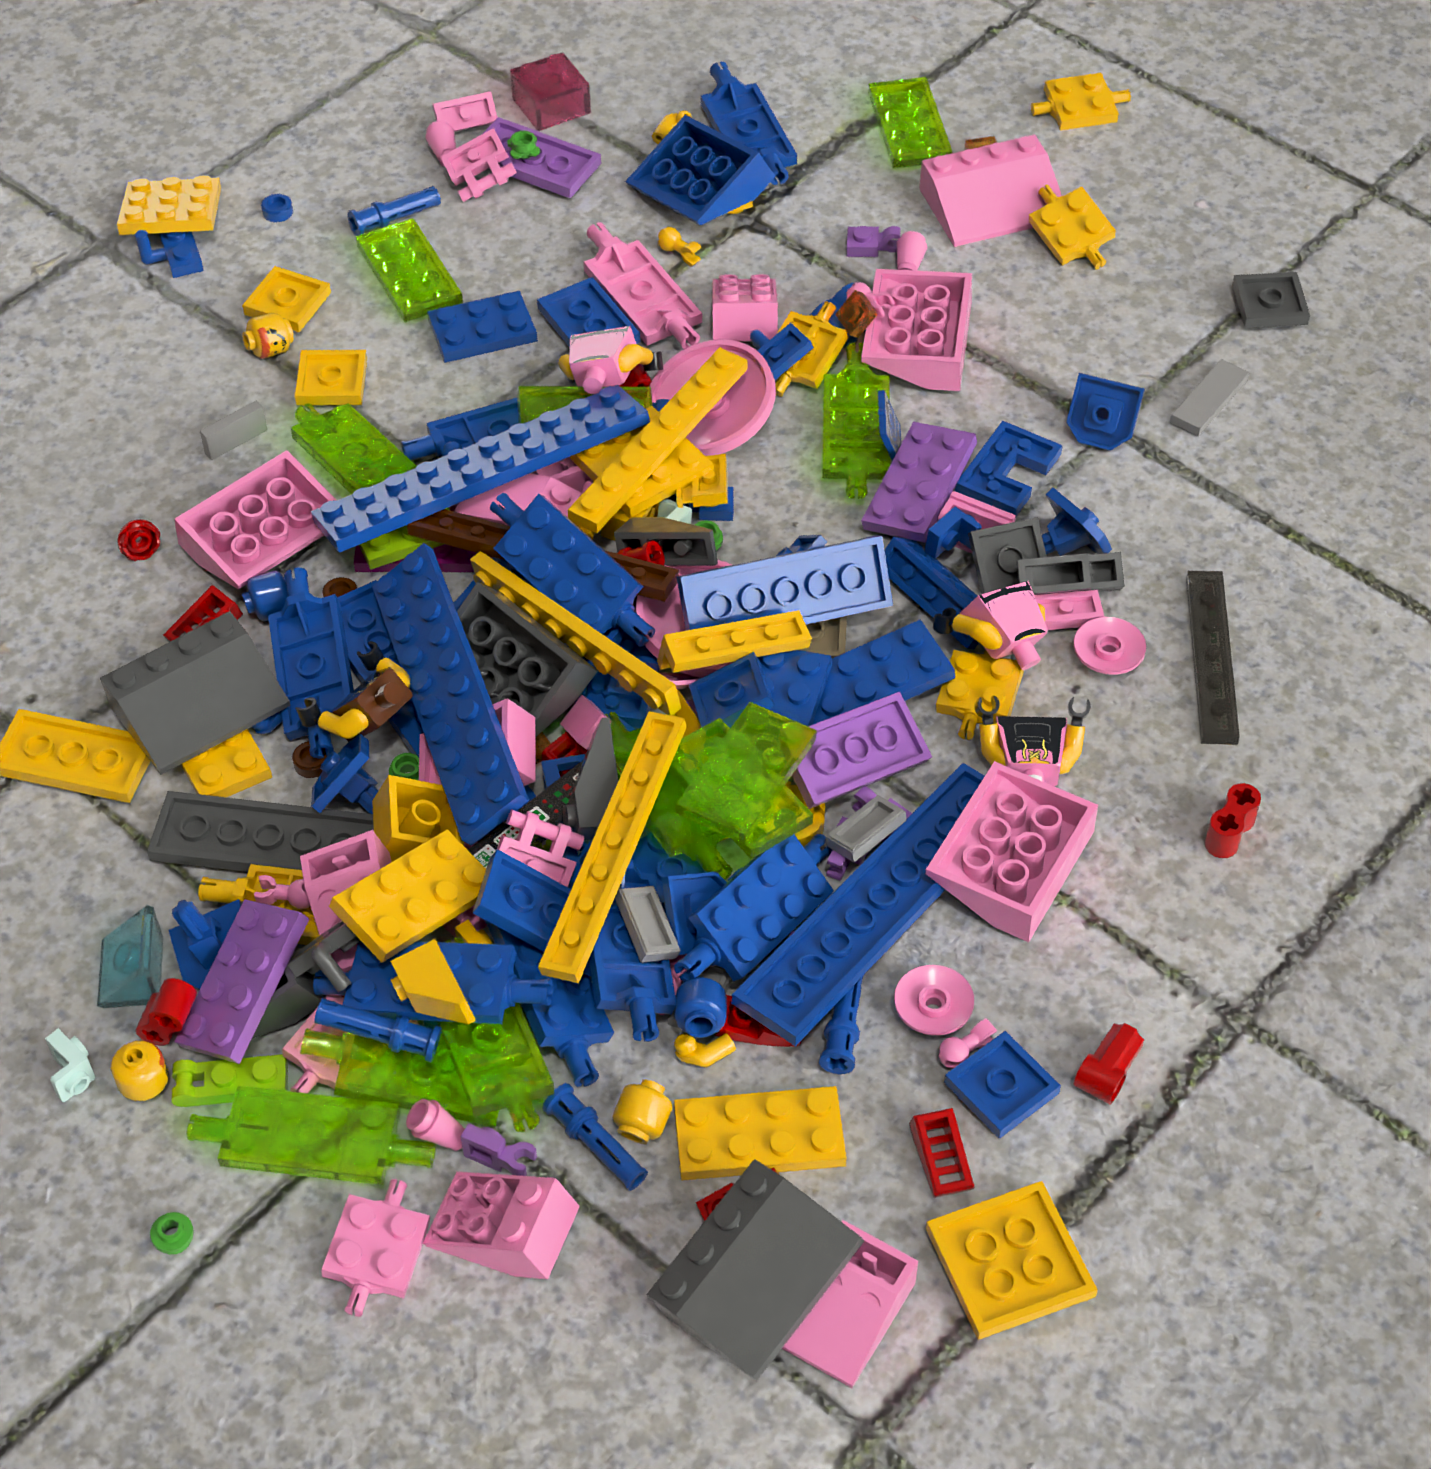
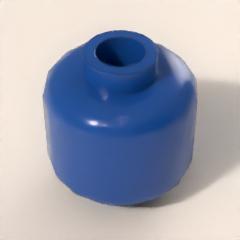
M277 570L250 578L247 582L248 592L242 593L248 614L255 612L261 621H268V615L281 611L285 605L286 597H288L285 577Z
M703 977L690 979L681 984L675 996L674 1016L677 1026L683 1032L699 1038L708 1037L719 1032L725 1025L727 1018V996L725 989L718 982Z

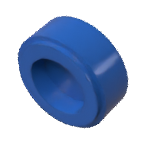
M272 194L264 198L261 203L263 217L270 222H283L293 214L292 201L286 195Z

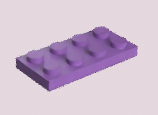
M500 117L483 132L485 133L493 128L497 132L509 158L499 162V165L503 167L512 162L517 173L511 177L567 198H571L601 165V154ZM515 132H532L537 137L536 146L540 148V153L537 156H531L526 159L512 158L510 156L512 149L508 146L507 141Z
M913 422L861 520L863 529L926 543L928 530L938 521L942 508L949 500L977 444L976 434Z
M900 692L782 736L776 741L808 809L925 763L932 758Z
M244 899L191 1007L185 1024L174 1042L185 1049L240 1064L309 918L298 911Z

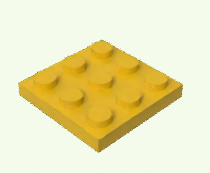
M201 175L193 179L168 177L160 181H149L148 179L141 178L128 182L117 221L119 235H133L139 230H146L148 234L213 230L221 192L220 178Z
M653 406L646 409L651 421L658 411ZM646 425L572 455L570 459L587 476L595 481ZM685 437L621 509L631 518L676 494L677 488L682 486L683 490L692 485V481L698 477L699 481L702 480V475L713 471V463Z
M1043 1181L926 1221L928 1236L978 1340L1096 1297L1098 1289Z

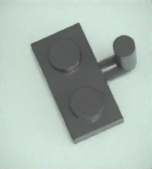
M341 920L295 952L287 966L296 978L307 970L314 974L321 969L335 989L341 992L351 984V981L330 954L339 948L346 952L355 946L360 939Z

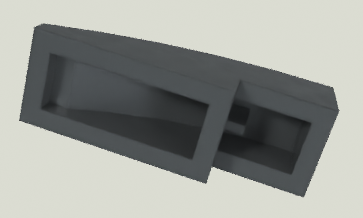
M1121 552L1092 555L1084 553L1017 560L1019 583L1028 581L1034 595L1087 590L1104 592L1121 590L1125 587Z

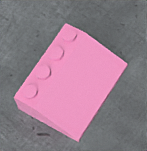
M1035 134L922 160L920 191L954 247L1032 229L1033 227L1029 223V214L1046 205V202L1038 194L1042 186L1045 188V185H1049L1057 197L1062 196L1048 154Z
M876 269L872 293L877 294L884 291L891 293L895 305H881L885 314L884 317L876 316L873 308L870 306L861 362L925 389L960 391L972 305V273Z
M286 450L176 517L174 520L178 544L199 566L239 590L247 585L250 578L264 574L324 536L315 525L311 511L320 508L328 501L336 499Z
M994 761L926 868V875L993 927L1029 942L1094 833L1098 805Z

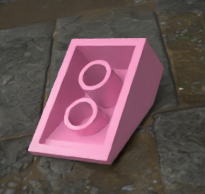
M529 473L460 502L454 512L507 525L490 510L492 502H495L498 506H503L496 500V497L506 493L524 511L539 493L568 517V509L580 497L581 492L552 477Z
M508 698L493 704L523 785L526 786L536 782L535 717ZM424 733L420 734L419 781L442 785Z

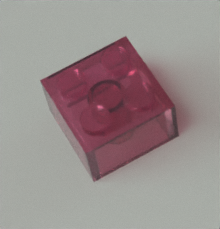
M564 52L552 54L549 57L510 69L512 99L537 131L591 113L590 85Z

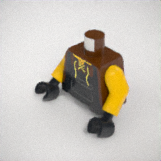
M370 641L368 645L372 651L367 654H361L358 651L357 655L367 670H376V672L371 674L331 712L324 711L321 713L316 699L310 697L304 699L306 708L296 707L295 709L303 726L311 727L318 724L319 728L345 738L349 742L359 734L365 736L378 729L413 697L409 689L410 676L407 671L394 661L385 658L378 645Z

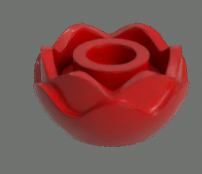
M136 519L129 521L121 528L118 534V548L123 555L132 561L149 559L160 546V531L148 520Z

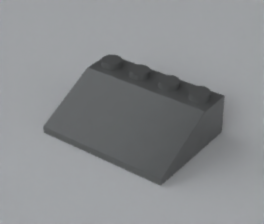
M480 582L476 583L457 611L492 704L508 698L535 717V737L579 698L598 671L501 592Z
M230 611L100 677L110 708L160 775L291 706L288 697L249 634Z
M754 1159L646 1295L669 1320L757 1381L864 1243V1240L787 1179Z

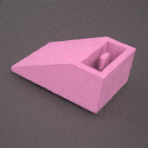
M725 274L720 275L719 279H713V340L751 341L750 333L753 330H760L769 340L777 334L778 301L776 279H770V276L765 274L751 275V279H738L737 275Z
M373 830L300 856L304 886L319 934L321 935L341 921L329 907L332 897L392 862L389 851ZM358 943L346 952L339 948L330 954L343 972L352 968Z
M456 1172L423 1244L426 1247L511 1276L548 1280L580 1206L556 1178Z
M842 1220V1223L863 1238L864 1243L782 1349L853 1388L916 1283L918 1260Z

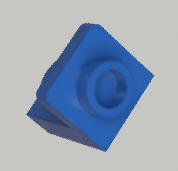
M953 507L928 530L924 552L936 559L943 551H950L958 541L971 549L968 533L980 530L982 526L971 515L965 514L957 507Z

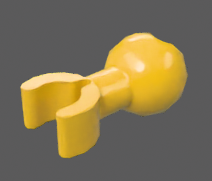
M666 227L660 230L658 233V245L662 250L668 252L675 250L679 252L684 262L691 267L701 260L695 254V252L701 249L700 244L695 241L686 243L682 240L680 232L676 228Z

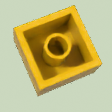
M393 775L387 776L372 800L374 833L389 851L392 862L447 829L464 846V841L460 837L442 785Z

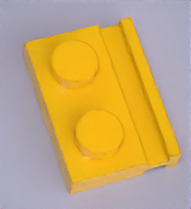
M726 454L706 456L713 463V471L702 475L703 479L700 481L699 477L692 480V485L683 490L682 486L676 489V499L679 508H683V504L693 503V507H714L719 504H728Z

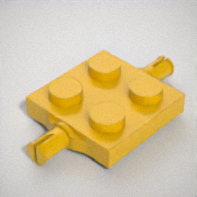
M1101 72L1045 80L1044 92L1048 101L1031 103L1032 116L1051 114L1057 121L1060 131L1116 123L1119 113L1115 103L1130 102L1131 94L1129 89L1112 92L1107 87Z
M1045 185V188L1042 186L1038 194L1046 202V205L1029 214V223L1062 266L1074 259L1087 257L1096 270L1100 269V266L1102 268L1107 261L1098 249L1102 244L1115 238V228L1082 186L1060 197L1056 196L1049 185Z
M825 301L816 316L802 315L790 311L778 330L777 334L789 323H792L811 341L814 348L778 377L775 382L776 396L782 397L790 382H799L818 389L849 338L846 330L835 327L828 322L836 310V306L833 303Z
M986 649L984 654L953 650L950 663L955 669V678L942 684L936 702V713L952 715L963 720L958 735L965 739L967 733V740H970L974 736L977 723H983L982 717L978 716L974 709L977 699L981 697L982 708L990 712L992 711L991 697L994 695L998 698L1000 706L993 715L994 722H996L997 716H1010L1024 670L1021 669L1017 660L1006 658L994 659Z

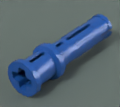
M430 186L390 202L382 203L375 201L368 208L359 211L349 210L347 212L348 222L354 235L361 237L366 231L378 227L380 229L387 228L391 221L438 206L441 204V199L435 186Z
M863 976L834 1006L832 1020L825 1025L824 1036L827 1041L825 1050L820 1054L819 1064L830 1073L847 1074L855 1068L856 1059L853 1056V1049L860 1036L856 1017Z
M325 998L321 999L314 1020L315 1024L333 1027L344 1032L386 1043L388 1048L396 1053L404 1050L424 1056L427 1062L433 1061L442 1032V1027L435 1026L432 1029L409 1022V1018L405 1016L397 1017L396 1020L386 1018L375 1013L338 1004Z
M568 1083L560 1085L550 1093L543 1103L542 1109L547 1115L553 1114L566 1127L565 1132L570 1138L580 1139L625 1184L628 1190L631 1191L637 1188L647 1177L648 1171L598 1122L596 1110L593 1107H586L574 1095V1089ZM602 1143L621 1161L620 1163L602 1146Z

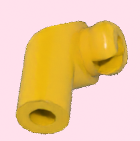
M683 110L679 113L666 115L652 134L654 142L659 144L684 115L692 118L691 114Z
M687 1033L679 1035L674 1041L675 1054L679 1060L704 1068L736 1051V1047L727 1033L707 1045L696 1042L695 1038Z

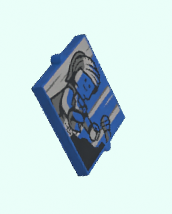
M885 390L878 391L880 436L893 461L901 446V425Z

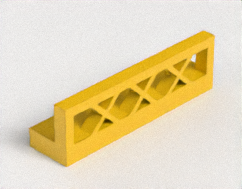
M798 610L665 634L662 638L657 663L660 670L671 668L674 673L734 662L752 652L757 657L809 648L812 638Z

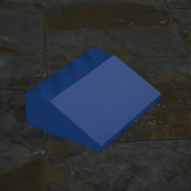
M684 115L625 182L630 187L698 225H702L755 200L775 178V175L759 152Z

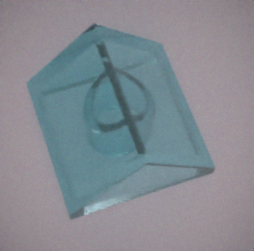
M146 905L102 939L98 1007L117 1008L147 1005L151 994L159 992L161 988L164 938L154 907Z

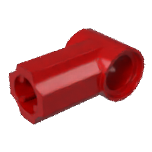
M1114 1023L1094 1055L1089 1053L1084 1059L1076 1074L1073 1085L1111 1105L1119 1094L1125 1082L1127 1071L1142 1049L1145 1039L1139 1035L1136 1028L1126 1023Z

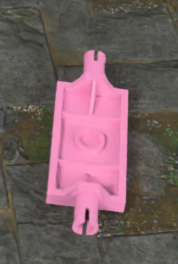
M602 222L596 223L599 229L594 224L591 225L587 230V237L594 242L599 250L594 258L584 261V272L589 278L593 277L631 321L640 332V338L648 346L673 335L683 349L698 344L700 336L692 327L702 323V312L641 242L636 240L626 244L618 237H613Z

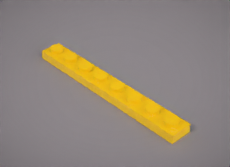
M719 347L568 509V518L598 533L747 371L748 360Z
M480 551L470 559L475 572L473 575L475 583L480 582L501 592L559 640L568 645L579 656H584L590 660L600 673L604 675L609 674L617 679L626 691H634L643 697L646 704L654 710L660 709L667 715L673 716L681 709L676 685L483 552Z
M648 712L538 965L541 975L579 983L687 728L684 718Z

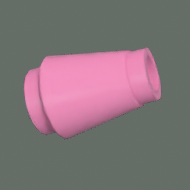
M436 121L427 127L425 139L440 161V164L445 167L441 156L456 149L455 133L453 127L447 122Z
M908 231L903 233L897 240V270H918L927 251L926 240L922 234Z
M421 1099L413 1105L407 1115L406 1126L411 1130L414 1137L450 1148L454 1151L462 1148L460 1136L465 1128L436 1100L428 1101Z

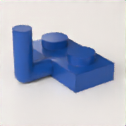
M139 230L135 233L141 261L144 264L167 260L173 278L204 271L192 232L159 233L163 248L156 250L151 249L146 230Z
M789 323L770 340L760 330H753L750 333V339L755 349L768 363L775 380L814 348L811 341L792 323Z

